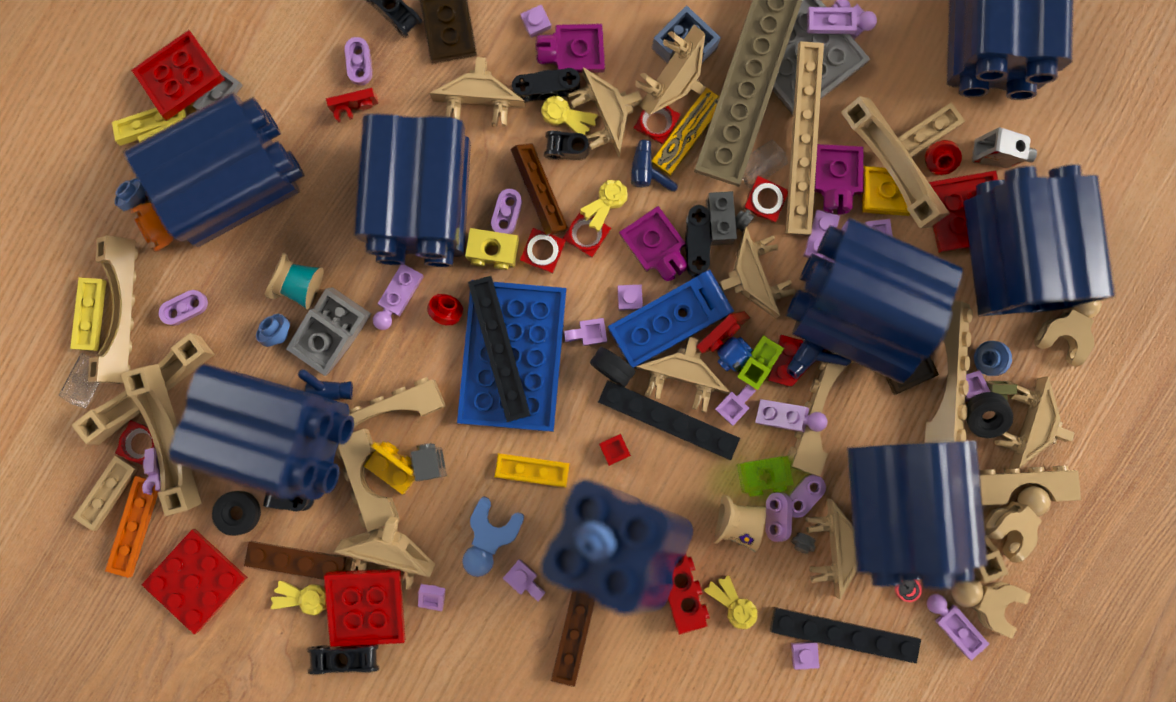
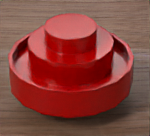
M949 140L937 141L928 148L925 154L926 166L935 175L952 173L960 166L962 161V153L956 143Z
M437 294L430 299L427 312L433 321L448 326L460 321L463 315V306L458 299L451 295Z

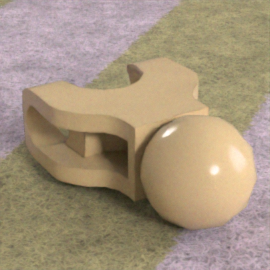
M1101 301L1069 308V310H1064L1057 319H1050L1044 322L1034 340L1035 346L1040 349L1049 348L1059 336H1062L1068 341L1069 345L1066 361L1074 367L1082 365L1095 345L1094 336L1091 332L1094 322L1092 318L1100 312Z
M1038 486L1024 488L1019 493L1018 503L1012 501L1005 508L992 510L984 521V532L988 538L1002 539L1008 533L1003 553L1011 562L1024 561L1037 545V529L1042 522L1039 516L1044 515L1049 510L1051 504L1047 491Z
M976 578L974 581L955 582V587L951 588V594L955 602L960 606L975 609L982 626L1013 639L1017 629L1006 621L1004 616L1005 608L1014 601L1026 605L1031 596L1028 592L1002 581L984 586Z

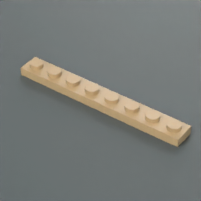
M803 41L798 43L786 234H812L824 43Z

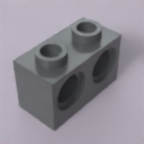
M733 191L709 193L706 198V207L710 214L711 246L733 244L737 239Z
M428 443L418 445L417 451H411L415 481L447 476L442 447H435V444Z

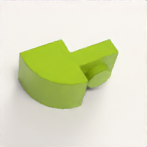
M763 335L753 349L752 357L750 356L737 377L759 390L784 348Z

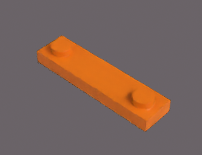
M134 477L105 569L106 572L127 578L133 576L159 492L155 490V485L152 488V495L143 492L142 486L147 479L145 477Z

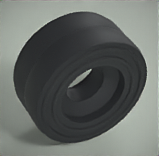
M603 347L598 349L590 361V364L596 370L621 387H625L636 372L627 362Z
M983 392L977 394L966 404L968 410L967 424L969 429L979 437L995 438L1007 432L1012 426V409L1008 401L998 393ZM985 412H995V415L990 419L982 418Z
M232 491L223 494L215 502L212 509L214 525L219 531L230 536L250 532L256 527L261 516L259 502L252 494L245 491ZM234 506H239L243 511V515L239 520H234L231 517V509Z

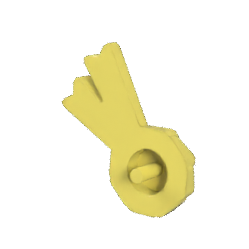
M560 96L547 98L541 108L544 121L553 126L565 123L575 133L583 135L590 131V128L584 124L596 126L595 119L598 117L597 114L570 110L568 101Z
M607 180L600 187L599 199L580 210V213L585 216V221L594 216L589 224V228H595L597 232L600 231L610 208H620L627 201V187L619 180Z
M727 575L725 579H718L724 592L713 582H710L709 587L704 589V592L728 608L727 618L733 627L746 630L756 623L758 610L750 600L738 598L730 576Z
M278 581V587L274 592L287 595V597H271L273 602L271 609L300 606L303 613L318 615L327 608L325 588L321 585L311 584L301 590L285 581Z

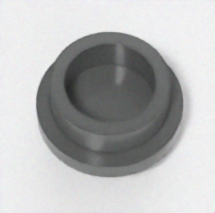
M749 209L746 212L741 210L735 217L736 230L739 229L743 232L745 227L753 220L754 216L750 214L751 211Z
M797 533L796 537L792 538L791 542L795 545L794 548L804 554H808L809 551H815L816 546L814 544L816 540L811 536Z

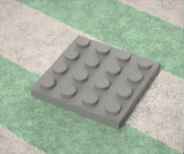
M802 0L772 89L792 114L794 112L797 51L800 41L824 43L820 100L870 60L850 34H807V10L809 7H826L821 0Z

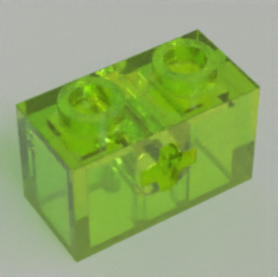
M788 456L737 464L742 493H748L749 497L763 495V490L772 489L773 493L787 491V486L794 485ZM764 470L765 473H770L771 478H767V483L765 480H760V475L764 474Z

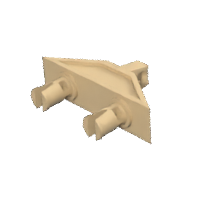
M693 25L685 39H682L672 31L667 33L674 42L664 39L663 44L675 51L674 55L657 80L652 79L645 73L640 74V76L647 81L646 83L636 80V87L647 92L639 106L648 115L686 96L690 89L700 95L705 90L706 86L697 80L701 73L705 33L697 26Z
M476 57L475 70H470L469 73L430 92L433 101L447 102L446 117H452L454 113V118L459 120L462 103L494 106L492 126L497 127L500 116L502 127H507L508 107L525 108V103L523 99L491 75V71H486V58Z
M583 67L586 87L568 93L569 101L572 100V108L590 100L595 102L605 129L586 136L588 142L594 141L590 143V149L593 150L610 142L613 144L618 157H620L627 115L633 112V107L641 104V95L639 91L628 95L625 92L620 93L617 88Z
M745 227L742 232L734 270L728 273L730 278L720 281L719 285L723 292L734 289L735 293L741 292V294L777 319L780 314L775 303L776 300L794 295L795 289L782 290L792 284L791 280L772 287L768 285L759 256L778 250V244L765 246L774 241L775 237L773 235L753 242L747 227Z
M692 337L688 338L686 348H679L678 353L636 366L635 368L649 372L651 375L645 395L649 397L654 386H656L655 399L661 398L660 395L665 379L671 378L696 385L697 392L692 409L696 410L702 399V412H707L711 392L718 391L725 394L730 392L700 359L701 353L696 352L698 339Z
M1048 376L1038 378L1034 391L1017 385V393L1021 395H1009V399L1029 405L1020 437L1005 432L1000 437L1007 441L995 440L994 442L996 445L1014 450L1010 468L1019 469L1050 444L1057 443V440L1072 442L1075 433L1062 428L1063 423L1060 422L1061 418Z
M827 499L828 515L825 517H806L805 522L818 523V525L807 527V533L829 531L832 564L831 566L821 567L811 566L809 571L822 574L812 576L810 580L812 583L833 581L835 597L841 600L857 571L853 525L832 499Z
M389 516L384 528L380 527L376 530L342 539L334 551L353 557L350 571H356L357 567L359 571L366 570L367 561L400 569L401 583L406 579V590L413 587L414 574L430 577L436 565L405 534L397 532L399 518Z

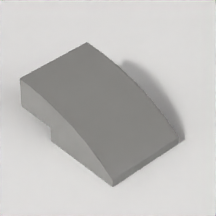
M326 288L314 309L308 311L286 350L324 376H327L358 336L371 313L335 288Z

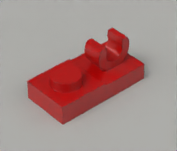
M372 87L326 98L327 106L334 114V118L338 123L341 122L340 115L343 112H347L348 118L352 120L353 112L351 109L368 110L373 105L379 104L377 95Z

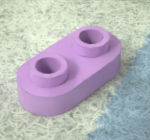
M354 37L349 39L345 45L346 68L350 80L354 84L361 86L367 84L372 78L370 48L364 39ZM361 49L362 52L356 55L355 51ZM359 72H364L362 77H357Z
M505 189L499 194L491 220L494 232L513 233L522 206L521 196L516 190ZM513 199L515 202L512 206H508L506 201ZM506 221L508 226L504 229L500 228V223Z
M187 291L163 303L159 309V317L165 324L179 325L203 313L208 306V300L199 291ZM198 299L199 305L194 307L193 302ZM176 310L177 316L172 318L171 314Z
M808 475L790 492L788 496L792 501V517L800 518L805 516L824 495L826 485L821 477ZM812 483L817 484V490L815 492H812L810 490V485ZM796 501L801 502V508L799 510H796L794 508V503Z
M782 492L772 493L766 500L765 531L768 538L774 542L786 541L792 533V501L786 493ZM776 501L778 502V508H777V509H776V507H775V502H776ZM775 526L778 528L777 533H775Z

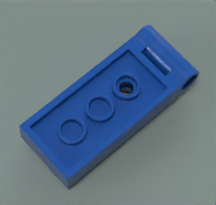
M708 270L609 325L608 330L626 362L631 367L636 368V366L645 363L733 313L734 310L711 270ZM684 310L686 317H680L678 311Z

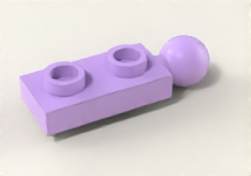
M809 7L807 10V34H855L857 26L864 31H869L877 23V17L871 11H865L860 16H857L856 7Z
M405 264L400 265L378 302V305L384 309L377 312L373 317V324L377 329L386 330L391 326L392 313L400 317L423 279V274Z
M760 399L755 423L798 432H805V427L808 425L811 430L819 432L826 428L827 418L821 412H814L808 415L809 408L804 406Z
M933 594L927 599L928 609L934 614L941 615L935 622L969 660L972 661L989 645L957 606L952 605L947 608V601L940 594Z

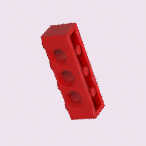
M686 554L677 562L674 568L673 587L668 597L679 635L708 627L706 619H710L706 604L701 605L699 595L703 594L699 580L694 581L692 571H695L693 559L691 556L687 557ZM676 575H686L687 581L683 586H676L674 584ZM685 598H692L694 600V605L690 610L681 608V602Z

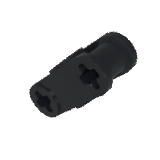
M366 0L404 38L409 36L408 33L417 24L420 25L423 22L419 15L402 0ZM389 3L396 4L392 9L385 8Z
M573 68L521 74L513 79L512 89L516 95L524 100V103L546 100L553 96L567 97L568 93L580 89V76ZM567 80H571L572 84L568 85ZM521 86H525L526 91H521Z
M702 205L693 206L686 218L685 251L688 265L687 272L692 277H697L706 272L710 266V214L708 209ZM695 214H699V218H702L701 222H697L696 218H694ZM696 260L699 261L700 265H703L700 270H697V267L693 265Z
M320 645L308 647L307 652L310 653L308 674L370 673L379 671L376 655L379 645L337 647ZM340 653H343L347 656V665L342 664L340 662Z

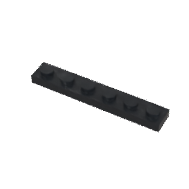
M492 276L470 281L468 285L506 421L508 423L531 416Z
M607 380L598 400V403L728 460H732L740 438L625 387H621Z
M774 607L770 627L771 633L915 664L918 661L921 639L918 637Z

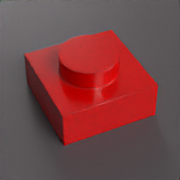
M621 434L599 443L609 466L631 456Z

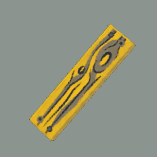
M706 87L652 159L654 166L668 176L672 175L710 124L720 96Z

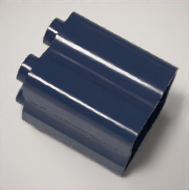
M949 0L947 85L958 87L959 95L964 97H980L987 95L989 88L1006 90V97L1011 100L1031 99L1037 96V89L1042 88L1046 83L1055 81L1058 78V72L1072 63L1073 0Z
M234 92L124 150L128 163L146 190L154 209L167 231L174 239L182 242L187 240L196 247H201L298 194L300 190L295 181L305 176L290 150L286 152L279 141L273 143L272 139L281 135V131L267 109L263 110L254 97L243 102Z
M363 115L354 237L366 243V253L375 255L377 263L404 265L406 254H416L424 258V265L445 268L453 266V257L465 255L471 142L469 137L465 136L463 121L452 117Z
M1073 164L1049 170V177H1037L1035 166H1024L1005 171V180L987 181L976 185L977 195L965 200L963 203L978 316L1058 311L1115 297L1098 175H1082L1081 165Z
M848 218L842 229L830 225L817 250V253L824 256L820 257L813 253L810 255L800 275V280L805 282L804 291L797 290L787 310L786 316L796 321L792 334L903 384L913 374L920 362L928 358L943 340L963 268L852 218Z
M202 364L193 375L187 394L185 413L176 428L169 450V458L172 463L281 498L299 496L305 499L318 500L324 493H330L338 482L340 470L339 466L333 463L338 445H344L349 441L354 430V418L349 415V406L346 403L236 371Z
M962 441L847 448L857 572L871 573L872 586L878 587L904 585V580H921L922 588L942 589L955 587V582L974 581V568L987 565L977 442Z
M591 480L577 482L572 487L563 508L564 520L562 527L556 537L550 541L541 563L543 576L549 582L566 590L584 591L593 596L599 605L622 615L659 611L665 606L673 587L674 568L677 562L686 554L692 539L693 526L691 522L678 514L641 502L639 498ZM585 522L599 523L611 533L614 539L615 548L612 554L604 561H595L586 557L576 544V531Z

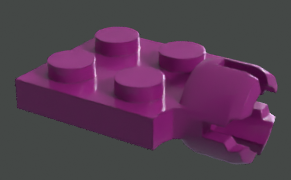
M602 24L556 25L554 34L538 35L536 38L537 62L539 64H554L558 70L573 68L578 73H583V67L592 73L604 72L605 58Z
M817 144L814 192L823 195V209L825 212L833 214V209H837V215L847 214L853 207V195L862 194L863 147Z
M659 206L619 232L623 241L646 272L656 269L665 281H671L675 279L674 275L676 273L680 276L687 269V262L680 253V250L685 247L686 243Z

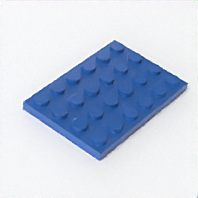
M494 282L531 414L529 417L508 423L470 292L457 423L554 432L567 288Z

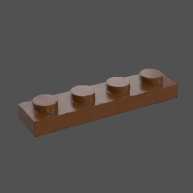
M533 143L515 145L510 150L545 234L563 233L568 227Z
M249 541L244 566L324 580L326 572L344 571L347 557Z
M572 590L551 678L552 682L572 687L576 685L595 604V598L584 591Z

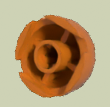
M147 202L131 208V213L137 212L138 218L134 220L147 243L151 241L154 243L155 247L151 248L154 252L171 244L174 238L163 225L152 203Z

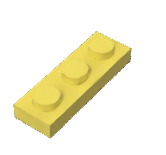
M157 108L114 121L112 126L115 141L119 146L137 141V137L177 119H184L186 117L185 109L168 121L161 116Z
M78 278L70 349L99 351L106 280Z

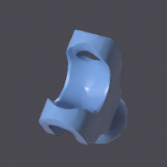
M485 496L479 500L470 518L471 528L474 532V540L472 542L474 546L467 549L462 559L465 571L475 577L484 576L489 573L494 563L493 555L496 554L499 547L507 545L516 539L524 520V514L518 512L512 515L506 526L500 528L493 527L488 520L491 502Z

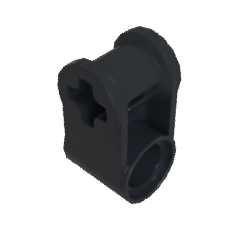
M547 131L545 133L547 138V149L544 151L545 158L553 160H583L589 155V143L585 135L561 131ZM576 143L585 145L580 151L572 149Z
M266 493L263 506L289 511H306L313 506L314 500L300 497V499H303L301 504L297 501L299 496L281 498Z

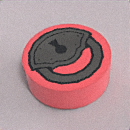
M904 580V585L895 586L897 597L905 602H914L921 595V585L917 580Z

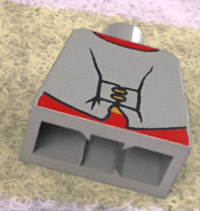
M998 127L975 139L972 162L1011 168L1023 162H1034L1037 150L1030 148L1031 139L1029 136Z

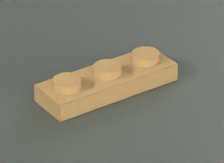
M951 102L898 137V139L912 158L963 124L965 120Z
M114 456L73 518L90 530L97 531L139 468L120 456Z

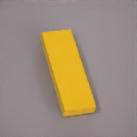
M498 453L494 477L567 487L570 463Z

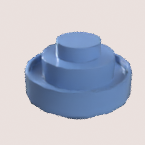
M137 178L125 181L116 190L114 204L123 211L144 204L147 199L145 197L146 190Z
M274 314L265 318L260 323L256 332L257 341L265 347L283 343L288 336L290 322L282 314Z
M986 341L976 349L974 363L982 374L999 376L1010 368L1012 353L1009 347L1002 342Z
M592 521L585 522L576 531V544L586 557L595 561H604L612 554L615 548L614 539L604 526Z

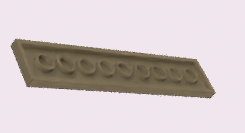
M752 0L694 172L737 187L740 186L802 0Z

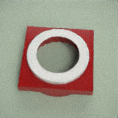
M668 105L656 111L655 113H661L666 117L667 127L661 133H653L646 125L647 118L650 115L642 110L633 129L664 145L681 114L671 109Z
M757 176L748 193L744 209H749L754 215L776 223L787 198L788 189ZM764 188H771L778 195V202L771 209H765L758 203V193Z
M579 212L562 239L593 258L610 232L611 227L603 223L600 231L597 232L596 241L591 245H583L577 239V230L582 225L590 224L594 216L585 221V216Z
M532 228L520 261L553 274L566 240L554 235H546L545 232ZM540 239L548 240L553 245V254L547 260H539L532 253L533 244Z
M130 420L126 430H124L119 438V445L115 454L143 465L145 454H137L132 450V438L138 433H146L151 437V448H155L149 428Z

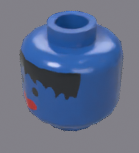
M730 337L717 350V354L720 357L717 362L726 371L731 369L734 372H739L750 356L752 357L751 352L753 349L741 337L738 339Z

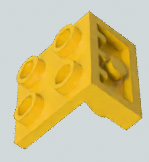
M384 441L382 443L374 442L371 447L375 449V452L364 467L404 495L415 480L412 458L399 455L397 453L399 449L388 441L387 443Z

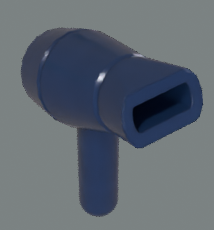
M640 140L636 145L633 158L631 184L635 187L644 188L650 186L651 179H653L671 192H675L678 189V185L652 168L651 141Z
M804 340L791 360L787 373L797 379L815 361L849 366L851 361L837 354L823 352L824 348Z
M304 369L298 372V377L306 382L305 392L332 400H352V381L341 383L320 381Z

